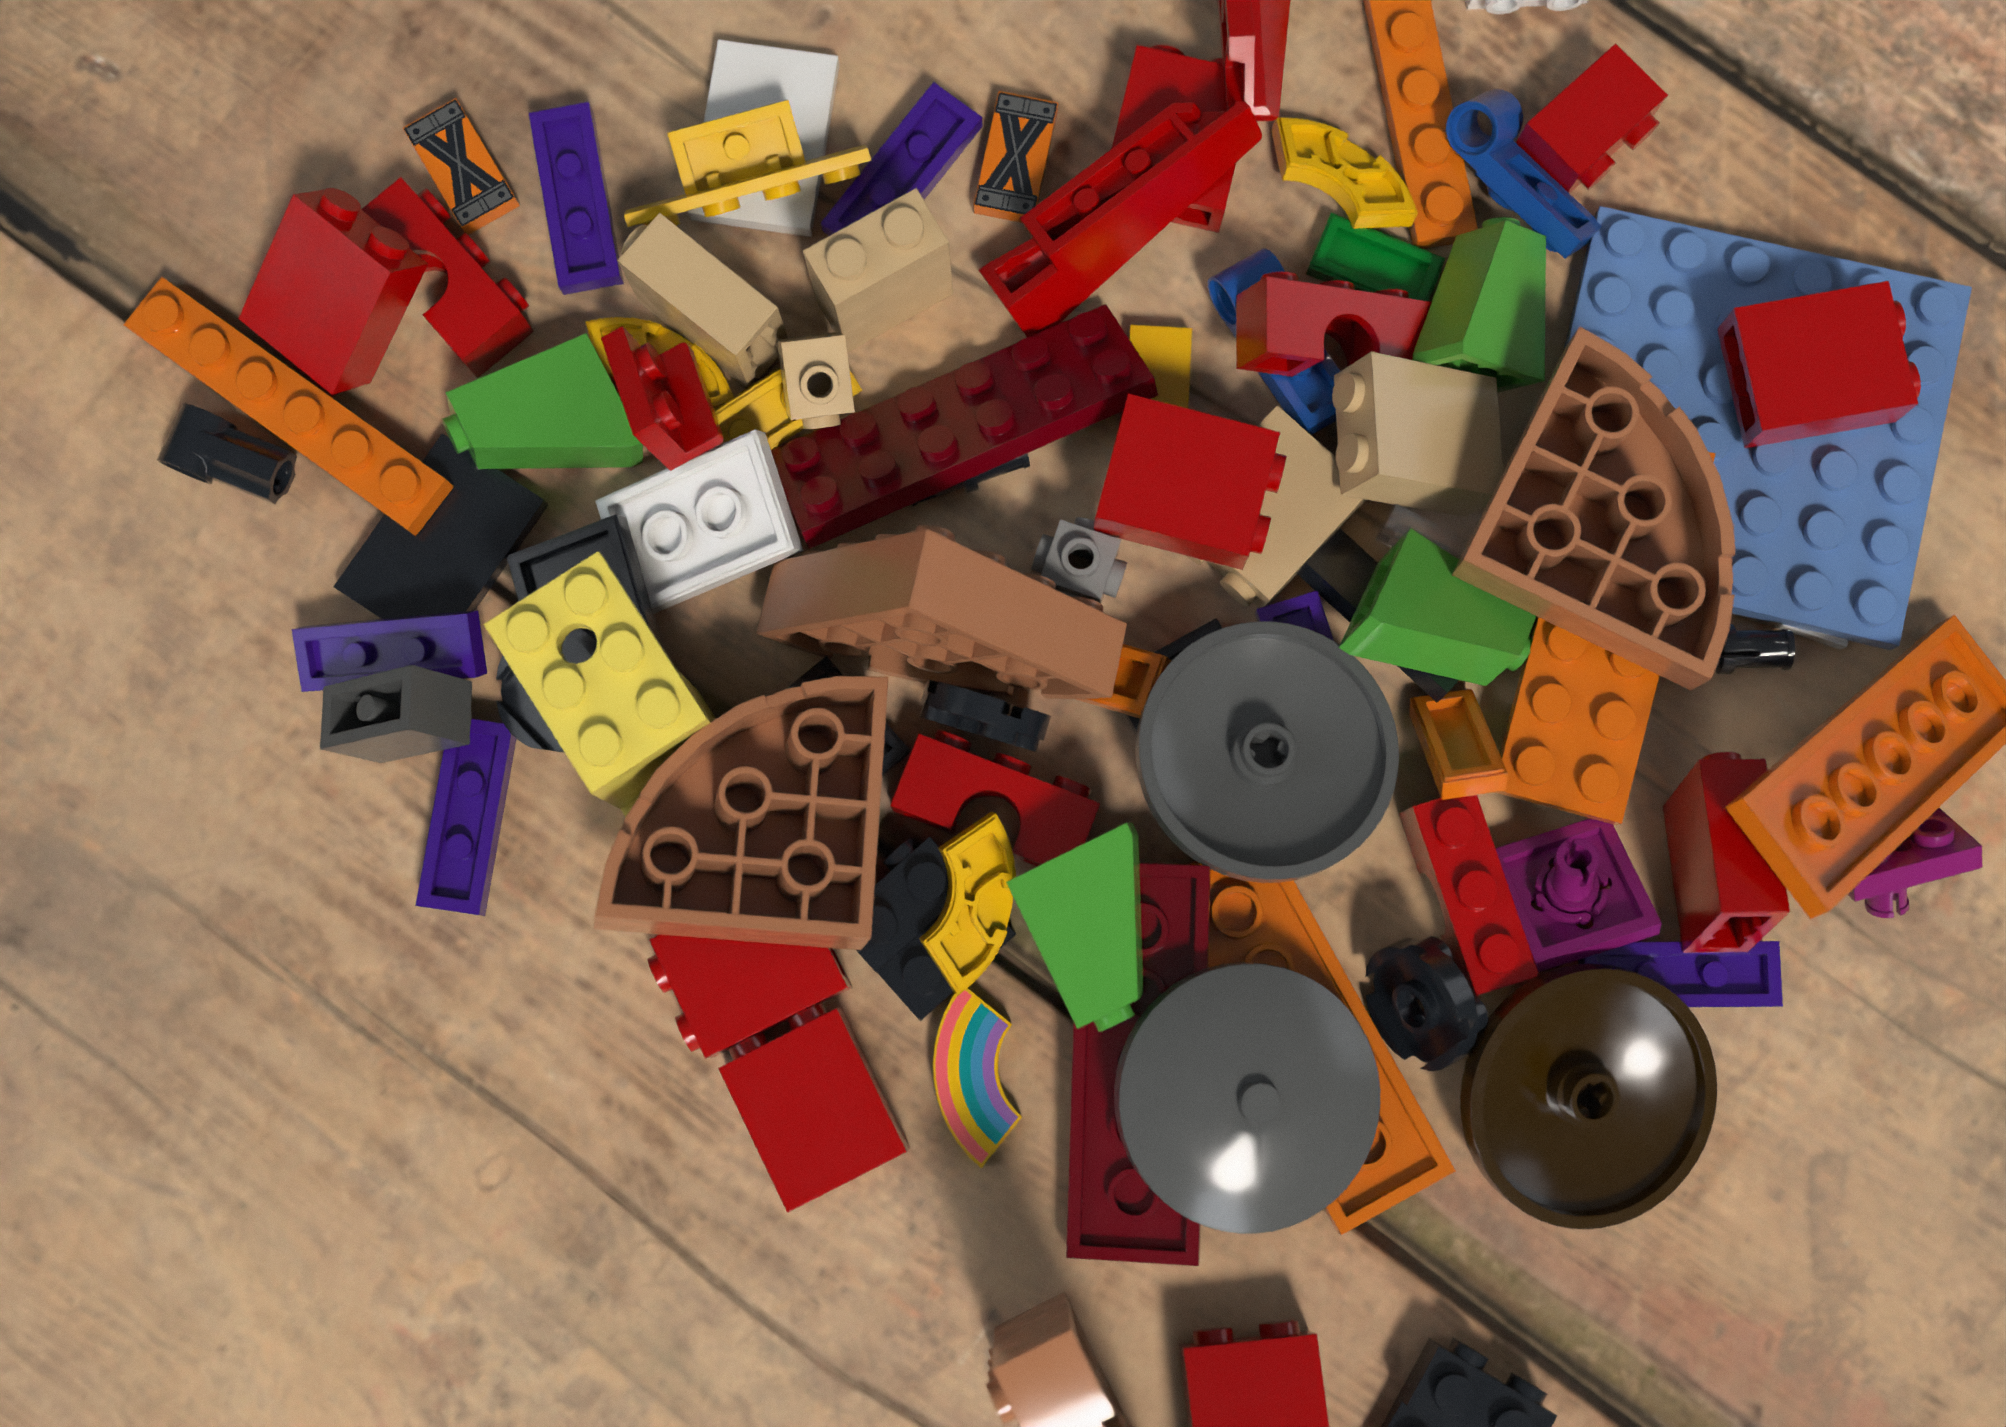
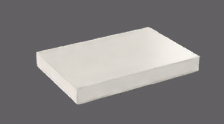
M718 40L704 122L788 99L805 161L825 156L840 66L839 58L836 55ZM822 174L798 180L801 191L789 196L765 201L763 192L758 191L738 197L741 208L727 213L705 217L703 209L700 207L689 210L688 214L692 221L812 237Z
M756 429L718 445L672 471L667 468L595 500L601 520L615 514L627 518L653 613L662 611L803 551L766 434Z

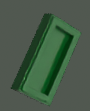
M1331 213L1308 266L1306 275L1323 282L1334 280L1348 281L1354 284L1355 290L1372 293L1385 289H1400L1407 291L1411 299L1429 301L1446 258L1371 228L1353 229L1349 219Z

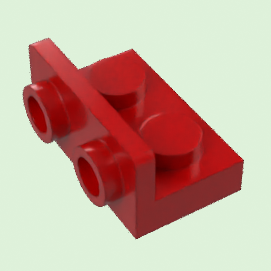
M623 326L601 337L633 436L670 471L723 442L724 436L693 350L687 343L682 342L659 355L649 342L641 345Z

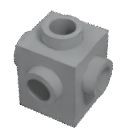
M1078 517L1075 519L1074 524L1060 519L1054 537L1046 534L1042 535L1031 570L1053 580L1056 583L1055 590L1070 597H1084L1102 603L1104 594L1116 598L1128 563L1117 559L1121 539L1094 531L1095 521ZM1072 553L1093 560V562L1085 569H1076L1069 563L1068 556Z

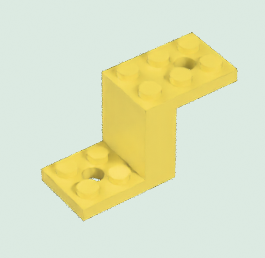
M599 551L483 624L589 792L621 809L625 817L640 797L641 791L654 772L695 732L716 719L699 691L673 665L606 559ZM587 628L594 631L597 638L595 653L589 660L583 663L568 662L562 652V644L565 637L575 629Z

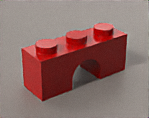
M400 177L361 209L382 227L392 229L401 234L408 241L409 248L429 263L425 272L440 271L448 274V285L444 295L422 315L477 379L534 332L522 315V312L529 307L527 301L506 277H503L495 284L482 268L490 262L488 257L466 232L457 239L449 232L443 224L451 216L427 188L416 194Z
M1291 272L1264 274L1261 276L1260 281L1236 296V369L1293 377L1324 360L1325 334L1331 336L1340 344L1346 356L1347 367L1370 352L1413 360V352L1432 302L1411 299L1407 291L1400 289H1385L1372 293L1355 290L1354 284L1348 281L1334 280L1314 284L1299 281V276Z
M936 730L933 739L918 734L890 805L894 812L953 834L963 809L969 803L982 797L1000 798L1014 808L1020 820L1019 835L1012 850L1014 858L1035 867L1086 842L1100 806L1099 802L1088 799L1091 788L1061 776L1055 777L1053 785L1029 776L1032 768L1031 765L1005 754L996 753L993 762L969 753L972 746L971 742L945 731Z
M1472 795L1445 800L1438 798L1413 806L1399 813L1418 873H1425L1434 887L1442 909L1445 934L1440 935L1441 940L1449 947L1453 961L1465 976L1473 995L1478 996L1538 977L1539 973L1478 796Z

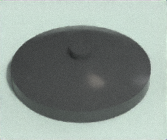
M1248 622L1225 627L1205 635L1180 652L1159 676L1146 699L1140 715L1135 745L1136 766L1143 796L1157 823L1170 840L1188 856L1202 865L1209 866L1211 870L1228 877L1250 882L1280 883L1294 881L1324 871L1346 858L1362 845L1381 821L1391 801L1398 775L1399 746L1395 722L1389 704L1373 676L1354 656L1339 649V644L1307 628L1279 622Z
M1235 962L1205 968L1186 976L1166 989L1146 1008L1131 1030L1121 1052L1114 1086V1107L1120 1139L1129 1160L1144 1183L1162 1201L1176 1212L1203 1226L1224 1232L1258 1234L1291 1227L1309 1219L1336 1200L1350 1185L1365 1162L1374 1141L1380 1113V1082L1375 1057L1368 1038L1351 1011L1333 993L1311 978L1295 971L1270 964Z

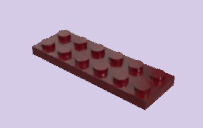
M1104 304L976 361L964 364L960 368L928 382L909 388L871 407L852 413L841 419L840 425L820 428L772 449L771 452L787 501L807 546L811 549L1118 414L1124 410L1128 394L1152 399L1158 396L1154 376L1107 304Z
M1139 863L1144 994L1138 1000L1130 1003L1135 1014L1134 1016L1104 1031L1098 1032L1094 1021L1078 1029L1073 1021L1066 1258L1199 1266L1201 1224L1186 1218L1162 1201L1144 1183L1134 1169L1125 1152L1116 1123L1114 1086L1123 1047L1131 1030L1146 1008L1174 983L1190 974L1208 968L1211 869L1205 865Z

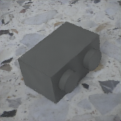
M409 665L324 686L320 750L377 763H385L469 745L472 718V681Z

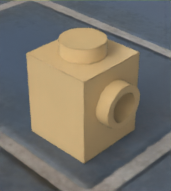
M832 332L777 339L786 414L791 420L802 419L803 429H818L840 425V414L855 412L845 334Z

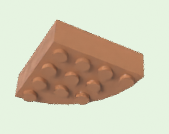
M1579 326L1564 349L1452 576L1680 686L1693 690L1713 677L1730 630L1735 595L1731 594L1733 586L1732 557L1735 555L1734 525L1721 477L1697 428L1680 406L1675 409L1663 392L1650 381L1652 376L1625 352Z
M919 525L914 532L900 535L879 534L872 541L858 544L843 542L839 543L835 549L822 552L807 550L803 551L799 557L773 563L756 634L814 655L827 656L830 660L833 657V653L853 658L868 657L867 670L927 683V679H931L974 692L1012 696L1015 686L1032 690L1042 689L1041 695L1048 699L1112 697L1127 623L1104 613L1103 605L1095 600L1084 597H1070L1055 590L1056 583L1047 577L1036 574H1021L1007 567V560L999 554L985 550H971L956 543L955 535L944 528L932 525Z
M835 676L803 682L799 687L784 689L766 697L761 695L741 703L695 732L654 772L641 791L640 797L625 817L605 863L594 916V929L861 950L871 939L889 676Z
M1065 1292L995 1326L993 1348L988 1350L991 1359L987 1360L990 1370L987 1371L989 1382L986 1383V1387L1004 1424L1016 1419L1018 1427H1130Z

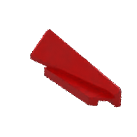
M1217 0L1227 111L1235 106L1236 101H1245L1250 106L1256 121H1275L1279 118L1291 0Z
M1236 101L1235 106L1228 111L1201 112L1194 102L1172 103L1019 218L1032 238L987 263L978 271L1026 337L1033 336L1062 322L1260 142L1262 132L1250 106L1245 101Z

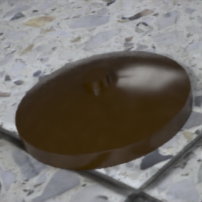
M1588 963L1557 968L1539 975L1512 992L1488 1017L1487 1027L1478 1033L1476 1044L1469 1053L1465 1063L1460 1090V1116L1467 1147L1473 1161L1489 1184L1517 1208L1542 1222L1570 1229H1597L1624 1223L1644 1214L1665 1200L1683 1182L1698 1161L1711 1132L1716 1111L1717 1075L1715 1061L1707 1036L1695 1015L1677 995L1663 985L1639 973L1608 964Z

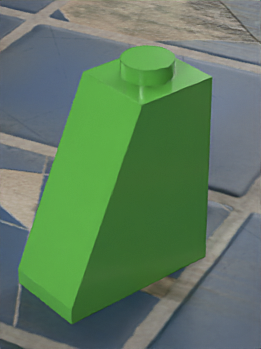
M1508 217L1488 219L1482 223V228L1456 236L1414 349L1413 360L1495 377L1497 393L1544 382L1546 236L1522 227L1519 220Z
M587 333L446 392L450 415L442 418L445 430L456 452L459 454L469 450L478 469L632 468L643 463V444L633 436L621 398Z
M1410 528L1378 562L1339 645V649L1352 656L1487 686L1506 668L1514 672L1527 659L1531 652L1532 638L1529 637L1536 616L1452 576L1459 559Z
M1125 823L1006 882L1077 1029L1094 1021L1098 1032H1101L1135 1015L1130 1003L1138 1000L1144 994L1138 833L1133 823Z

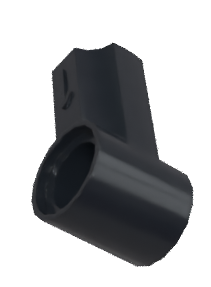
M183 403L156 460L177 472L201 482L212 484L213 480L276 504L279 498L287 494L296 475L295 462L297 456L291 451L264 441L261 438L238 431L234 424L211 412Z

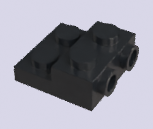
M930 836L921 845L913 837L909 838L883 862L890 872L874 887L871 939L861 950H856L919 1021H922L953 993L950 985L919 940L933 926L941 914L948 890L945 862L938 849L939 846ZM1007 925L1006 930L1008 932L1000 949L1016 936V933L1009 925Z
M1429 1338L1381 1427H1552L1557 1415L1542 1405L1547 1393L1512 1372L1506 1383L1483 1370L1489 1360L1487 1357L1455 1338H1452L1448 1348Z

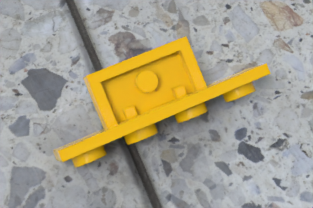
M788 99L667 132L685 194L628 209L624 213L627 227L641 223L648 226L659 213L677 226L681 224L678 213L702 207L705 217L720 215L741 208L738 197L762 191L765 201L800 192L798 180L822 174L824 183L831 184L859 176L861 173L858 164L871 161L869 150L865 145L805 161Z

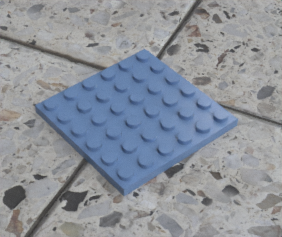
M1599 206L1594 217L1602 228L1592 236L1587 245L1564 349L1580 326L1625 352L1652 376L1650 381L1663 392L1675 409L1680 406L1697 428L1708 452L1716 453L1714 464L1721 477L1734 525L1735 555L1732 557L1733 586L1731 594L1735 595L1732 613L1807 631L1811 630L1887 650L1900 646L1972 287ZM1889 281L1893 300L1901 303L1905 313L1906 330L1903 342L1908 361L1915 363L1920 375L1921 389L1917 398L1918 404L1894 423L1744 448L1717 328L1730 312L1736 307Z

